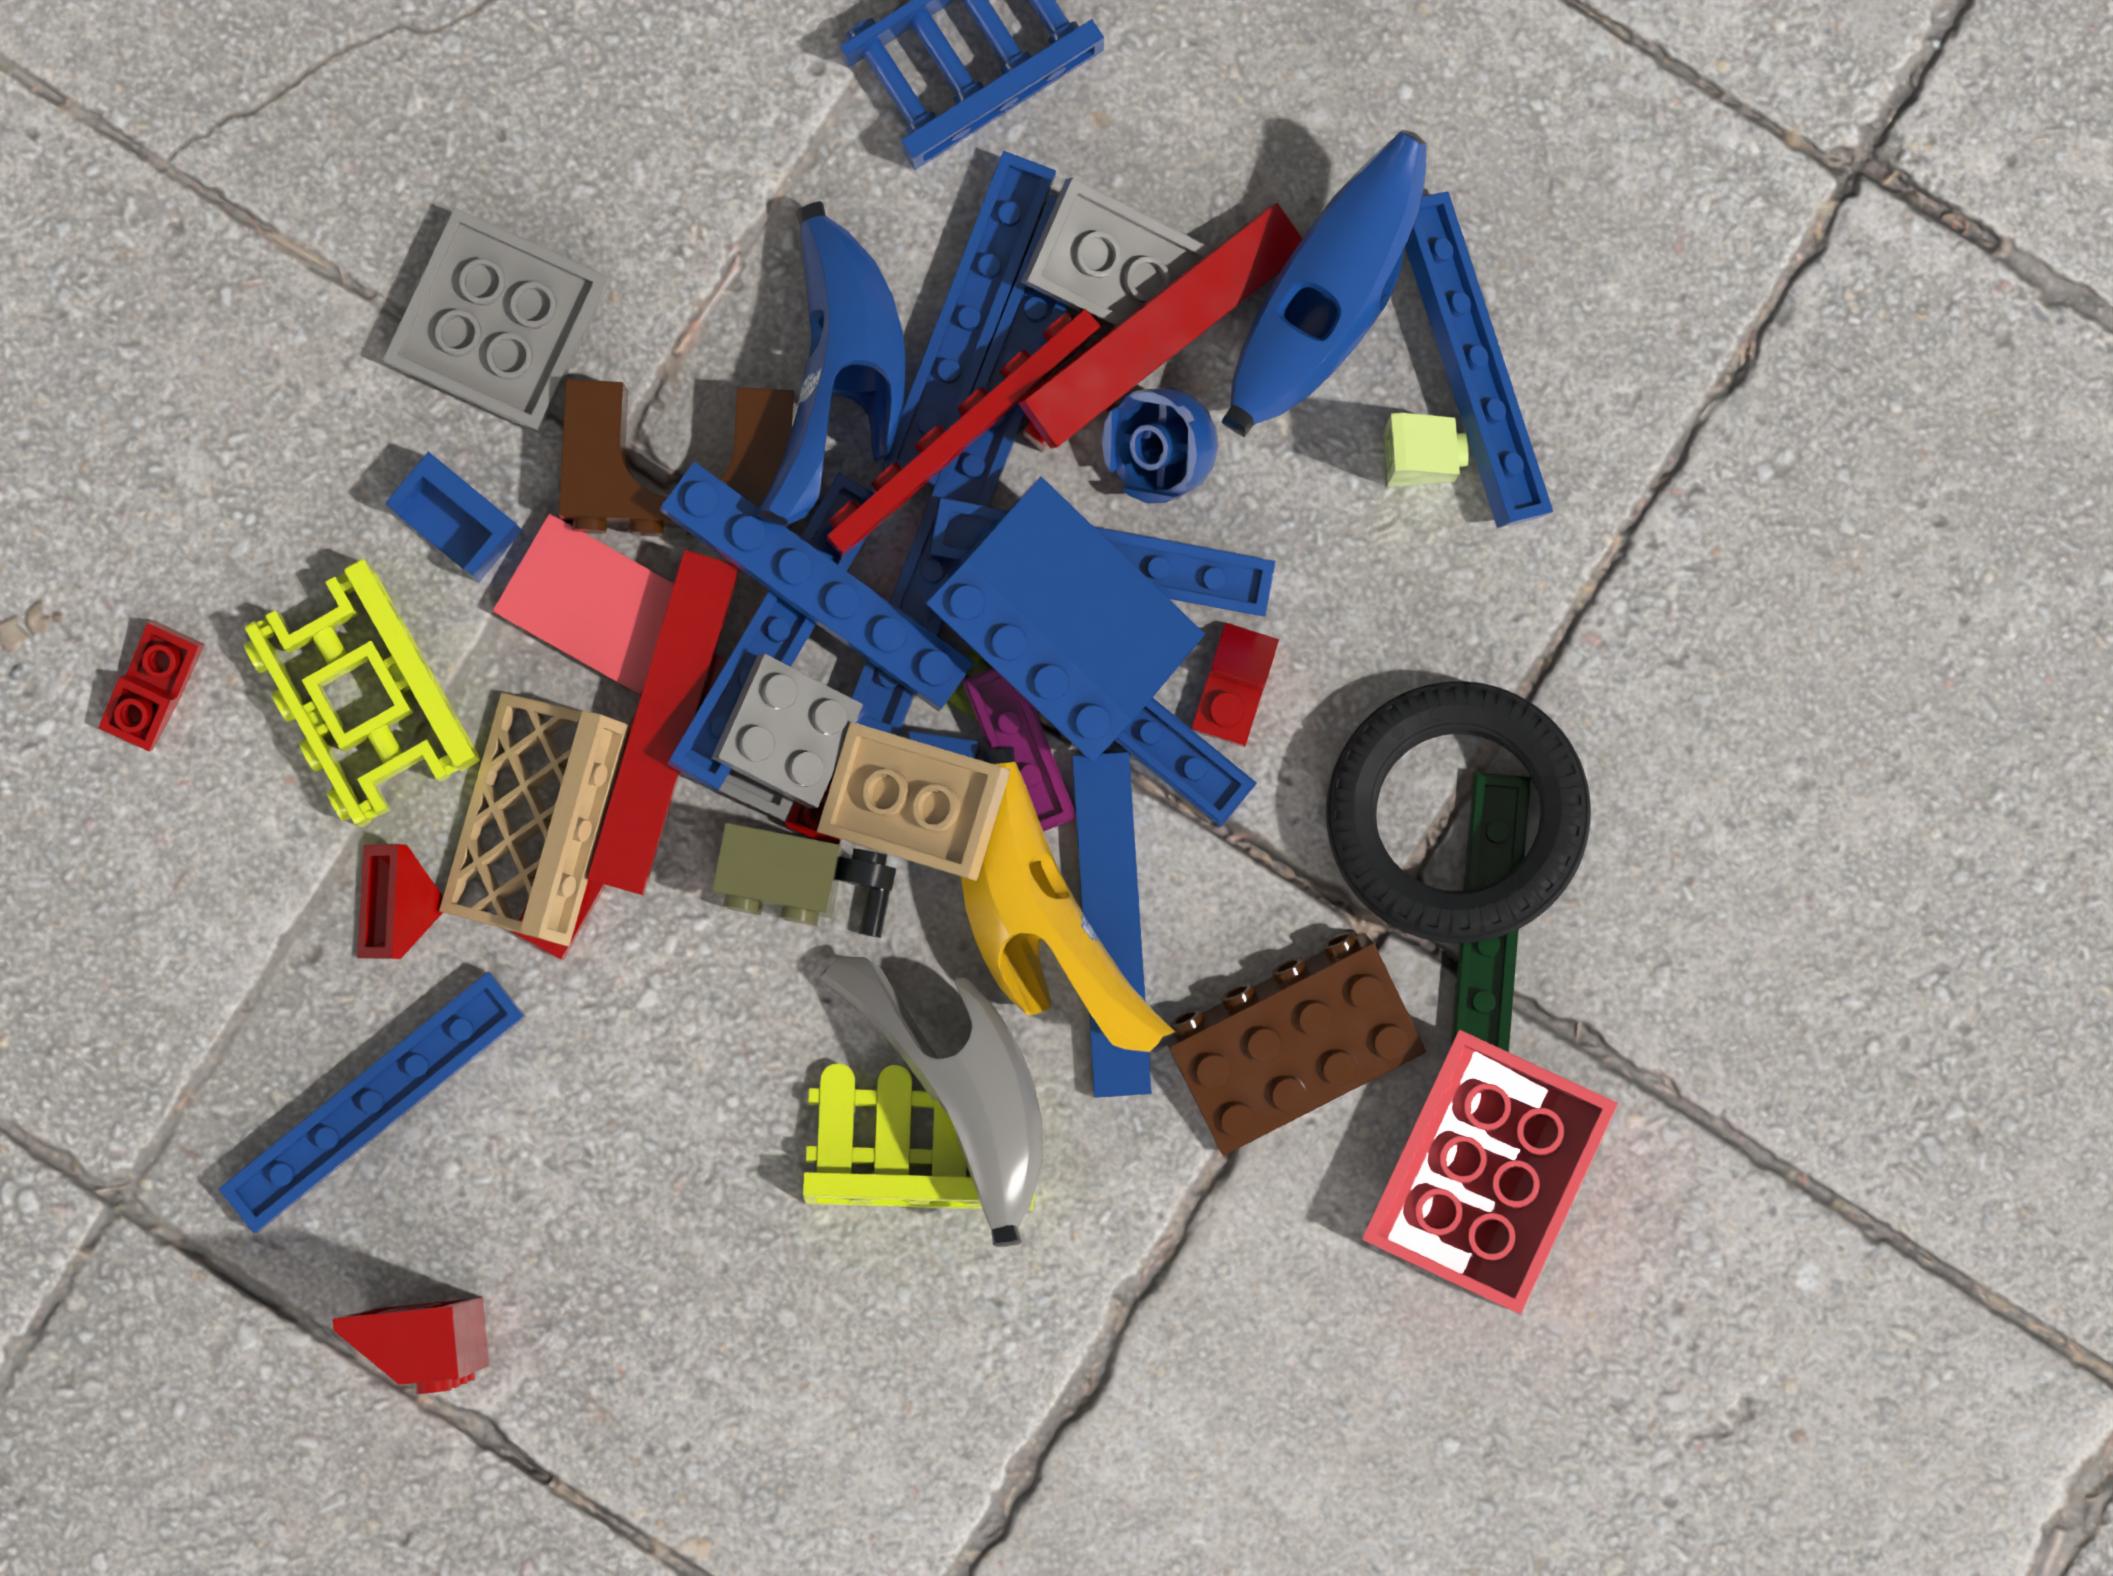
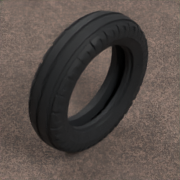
M1469 681L1439 682L1417 687L1392 698L1372 712L1353 732L1339 754L1330 778L1326 800V825L1330 847L1343 878L1357 898L1376 916L1391 926L1422 939L1443 943H1474L1501 937L1520 929L1544 913L1561 896L1577 872L1586 849L1591 821L1590 793L1583 766L1574 747L1559 726L1546 713L1523 697L1493 685ZM1451 734H1467L1482 737L1501 745L1511 752L1530 774L1540 803L1538 831L1524 859L1516 868L1500 880L1481 888L1465 891L1434 888L1409 876L1393 861L1386 851L1377 827L1379 793L1386 776L1395 763L1418 744L1435 737Z

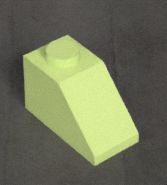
M1391 413L1383 430L1387 487L1455 482L1460 474L1459 467L1468 466L1466 432L1456 433L1455 418L1411 413Z

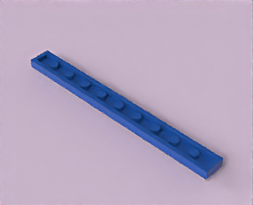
M1050 194L972 393L983 387L989 394L1005 380L999 371L1022 350L1025 349L1031 356L1048 342L1042 333L1067 311V305L1021 283L1058 196ZM1019 404L1015 405L941 470L890 599V603L937 637H939L944 622L922 600L960 561L958 559L929 554L939 498L990 507L1026 415ZM866 660L852 699L863 704L855 723L900 736L915 694Z

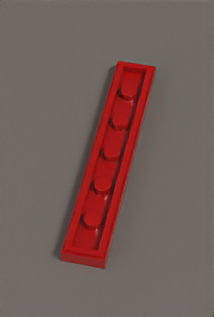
M1278 202L1269 205L1026 395L1018 404L1049 448L1059 447L1277 275L1301 242L1302 237Z
M687 550L683 552L587 880L642 896L645 894L680 772L667 765V762L701 704L740 571L732 563Z

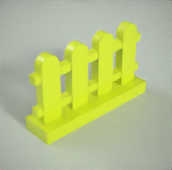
M835 1063L826 1067L822 1072L820 1088H809V1105H819L818 1146H806V1163H817V1173L804 1172L803 1197L806 1204L982 1209L972 1178L967 1177V1164L957 1141L955 1128L950 1117L940 1103L933 1100L927 1091H912V1077L906 1068L900 1065H890L879 1074L877 1090L855 1089V1077L852 1070L844 1064ZM855 1106L877 1107L875 1148L853 1147ZM912 1108H934L933 1150L910 1149ZM852 1164L874 1165V1174H852ZM910 1166H932V1176L909 1175ZM1035 1192L1028 1211H1034L1035 1209Z

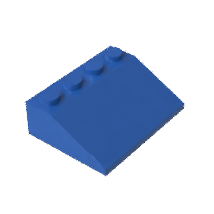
M1039 476L922 600L1093 763L1131 724L1205 636V633L1042 476Z

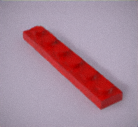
M1086 309L1075 318L1068 312L1060 316L1042 333L1048 342L1032 356L1025 349L1019 352L999 371L1005 380L989 394L983 387H980L959 405L957 410L962 417L946 431L938 424L914 445V448L920 454L907 466L902 468L896 461L871 483L877 492L859 506L853 499L842 507L828 521L834 528L827 535V542L841 558L845 556L1017 405L1021 399L1033 391L1097 334L1100 324Z

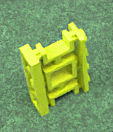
M364 558L343 569L345 573L341 576L333 577L325 582L339 607L293 633L290 631L283 616L274 610L267 614L263 620L259 622L253 621L244 626L251 640L243 644L257 671L261 674L268 670L276 683L278 690L271 693V696L287 723L296 719L306 739L299 742V746L306 760L315 772L324 769L334 788L326 792L334 810L343 822L351 818L355 825L362 828L372 823V819L377 816H382L391 811L378 785L425 759L436 780L442 782L451 777L450 775L459 770L463 772L482 761L376 571ZM353 591H356L392 656L384 659L377 644L373 641H369L347 654L334 631L335 628L360 615L348 595ZM277 636L284 650L290 654L312 641L317 645L327 666L302 679L312 698V701L309 703L305 702L270 638ZM370 661L394 706L347 732L322 687ZM412 690L447 753L444 757L440 758L432 742L427 739L402 752L389 727L415 713L404 694L405 691ZM332 734L339 748L345 752L368 739L371 741L383 764L357 779L368 800L364 802L360 800L328 743L327 735Z

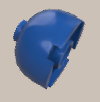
M1175 388L1144 389L1124 397L1126 399L1122 401L1120 406L1111 410L1105 420L1102 435L1104 461L1110 473L1117 471L1120 479L1127 485L1121 488L1130 497L1147 504L1166 503L1184 496L1203 484L1214 467L1219 444L1214 421L1209 411L1196 398Z

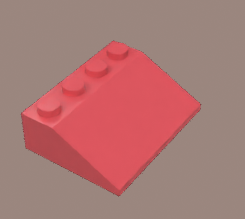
M1459 1030L1362 1240L1522 1315L1617 1110L1618 1103Z

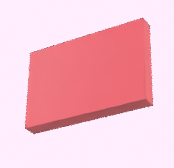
M549 513L495 605L493 612L641 696L674 583L584 532L572 531L573 526Z

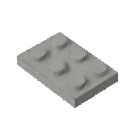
M1072 177L1066 179L1021 283L1079 312L1086 309L1095 320L1113 328L1213 249Z

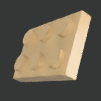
M850 722L817 832L977 881L1011 770Z

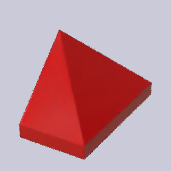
M363 845L357 958L401 959L443 914V912L439 911L443 895L408 845Z

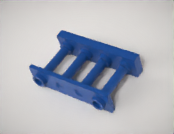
M911 0L876 23L873 18L866 19L845 34L847 41L840 45L842 59L848 68L864 58L867 60L909 125L905 130L908 136L901 139L902 150L914 170H917L1103 52L1104 36L1093 19L1079 27L1076 21L1069 22L1056 0H1029L1051 34L1048 38L1050 46L1031 56L1028 51L1022 53L989 0H962L1004 65L1000 70L1003 75L985 87L982 82H974L932 17L933 14L955 0ZM913 28L956 94L953 99L955 106L938 117L934 112L927 113L884 47V45Z

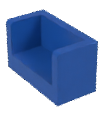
M429 451L385 503L396 515L479 583L523 531L513 520Z

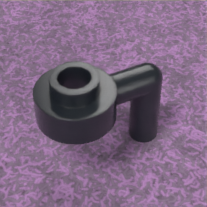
M854 848L852 859L840 857L836 881L868 888L859 934L881 938L896 868L886 866V854Z

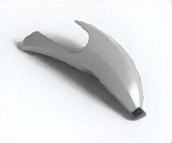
M865 957L837 958L824 970L820 976V981L843 997L875 1025L902 1056L932 1099L938 1101L950 1117L982 1210L991 1229L993 1245L995 1247H1009L1021 1244L1022 1240L1018 1227L1032 1203L1043 1161L1042 1115L1033 1078L1008 1026L993 1004L969 979L955 978V985L972 1023L971 1035L965 1047L957 1054L939 1059L880 967Z

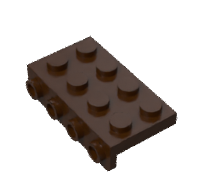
M1352 931L1341 933L1328 940L1323 945L1324 951L1305 961L1302 957L1290 959L1277 966L1272 971L1273 977L1254 987L1251 983L1239 985L1221 997L1222 1003L1203 1013L1200 1009L1188 1011L1170 1023V1027L1176 1033L1171 1042L1166 1046L1171 1052L1223 1156L1427 1052L1374 942L1366 933L1356 935Z

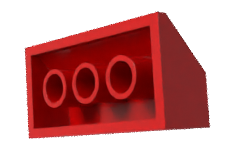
M483 1297L367 1309L332 1319L334 1332L398 1385L415 1383L416 1394L451 1391L452 1388L467 1384L468 1381H474L475 1372L489 1366Z

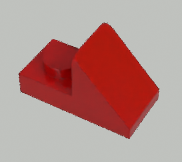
M1225 622L1191 728L1194 732L1245 748L1279 639Z

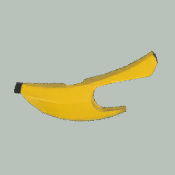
M996 746L984 750L986 762L1010 769L1011 771L978 879L975 881L961 877L966 913L975 941L996 983L1006 996L1027 1016H1033L1049 1010L1051 998L1039 958L1040 943L1043 939L1052 950L1089 1013L1112 1045L1125 1050L1157 1052L1171 1042L1176 1032L1153 1011L1129 984L1070 892L1049 848L1026 784L1015 762L1014 747Z

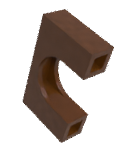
M566 379L559 516L564 522L573 523L572 531L604 534L607 533V525L630 526L629 534L663 536L664 527H682L659 511L668 497L645 489L632 477L626 461L629 391L623 382ZM737 387L734 449L731 461L719 480L758 508H760L786 453L797 413V397L794 390ZM790 523V524L786 525L785 527L791 531V523ZM686 531V536H687V537L696 538L695 536H693L692 534H690L688 531Z

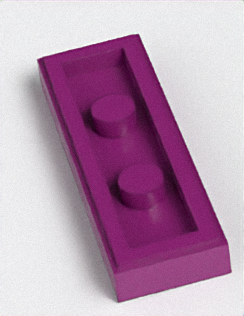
M993 668L963 679L962 682L988 748L996 746L1014 747L1015 762L1026 784L1043 832L1076 819L1075 810L1035 708Z

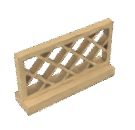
M501 692L439 911L569 947L631 726L601 714L584 710L578 711ZM516 709L528 712L536 730L515 744L510 730ZM543 715L553 718L546 722ZM569 722L578 723L572 748L561 755L552 734ZM542 743L551 763L530 777L521 756ZM511 764L520 785L500 799L495 788L497 776L500 771ZM557 775L561 787L556 804L545 810L537 789ZM526 797L535 818L515 832L506 811ZM495 819L504 840L484 853L479 842L482 829ZM541 831L545 839L540 859L530 866L521 844ZM508 853H511L519 874L499 887L490 866ZM480 874L489 895L471 908L462 906L461 903L467 882ZM525 886L529 893V900L523 921L514 920L505 899ZM495 908L498 915L488 913V911Z

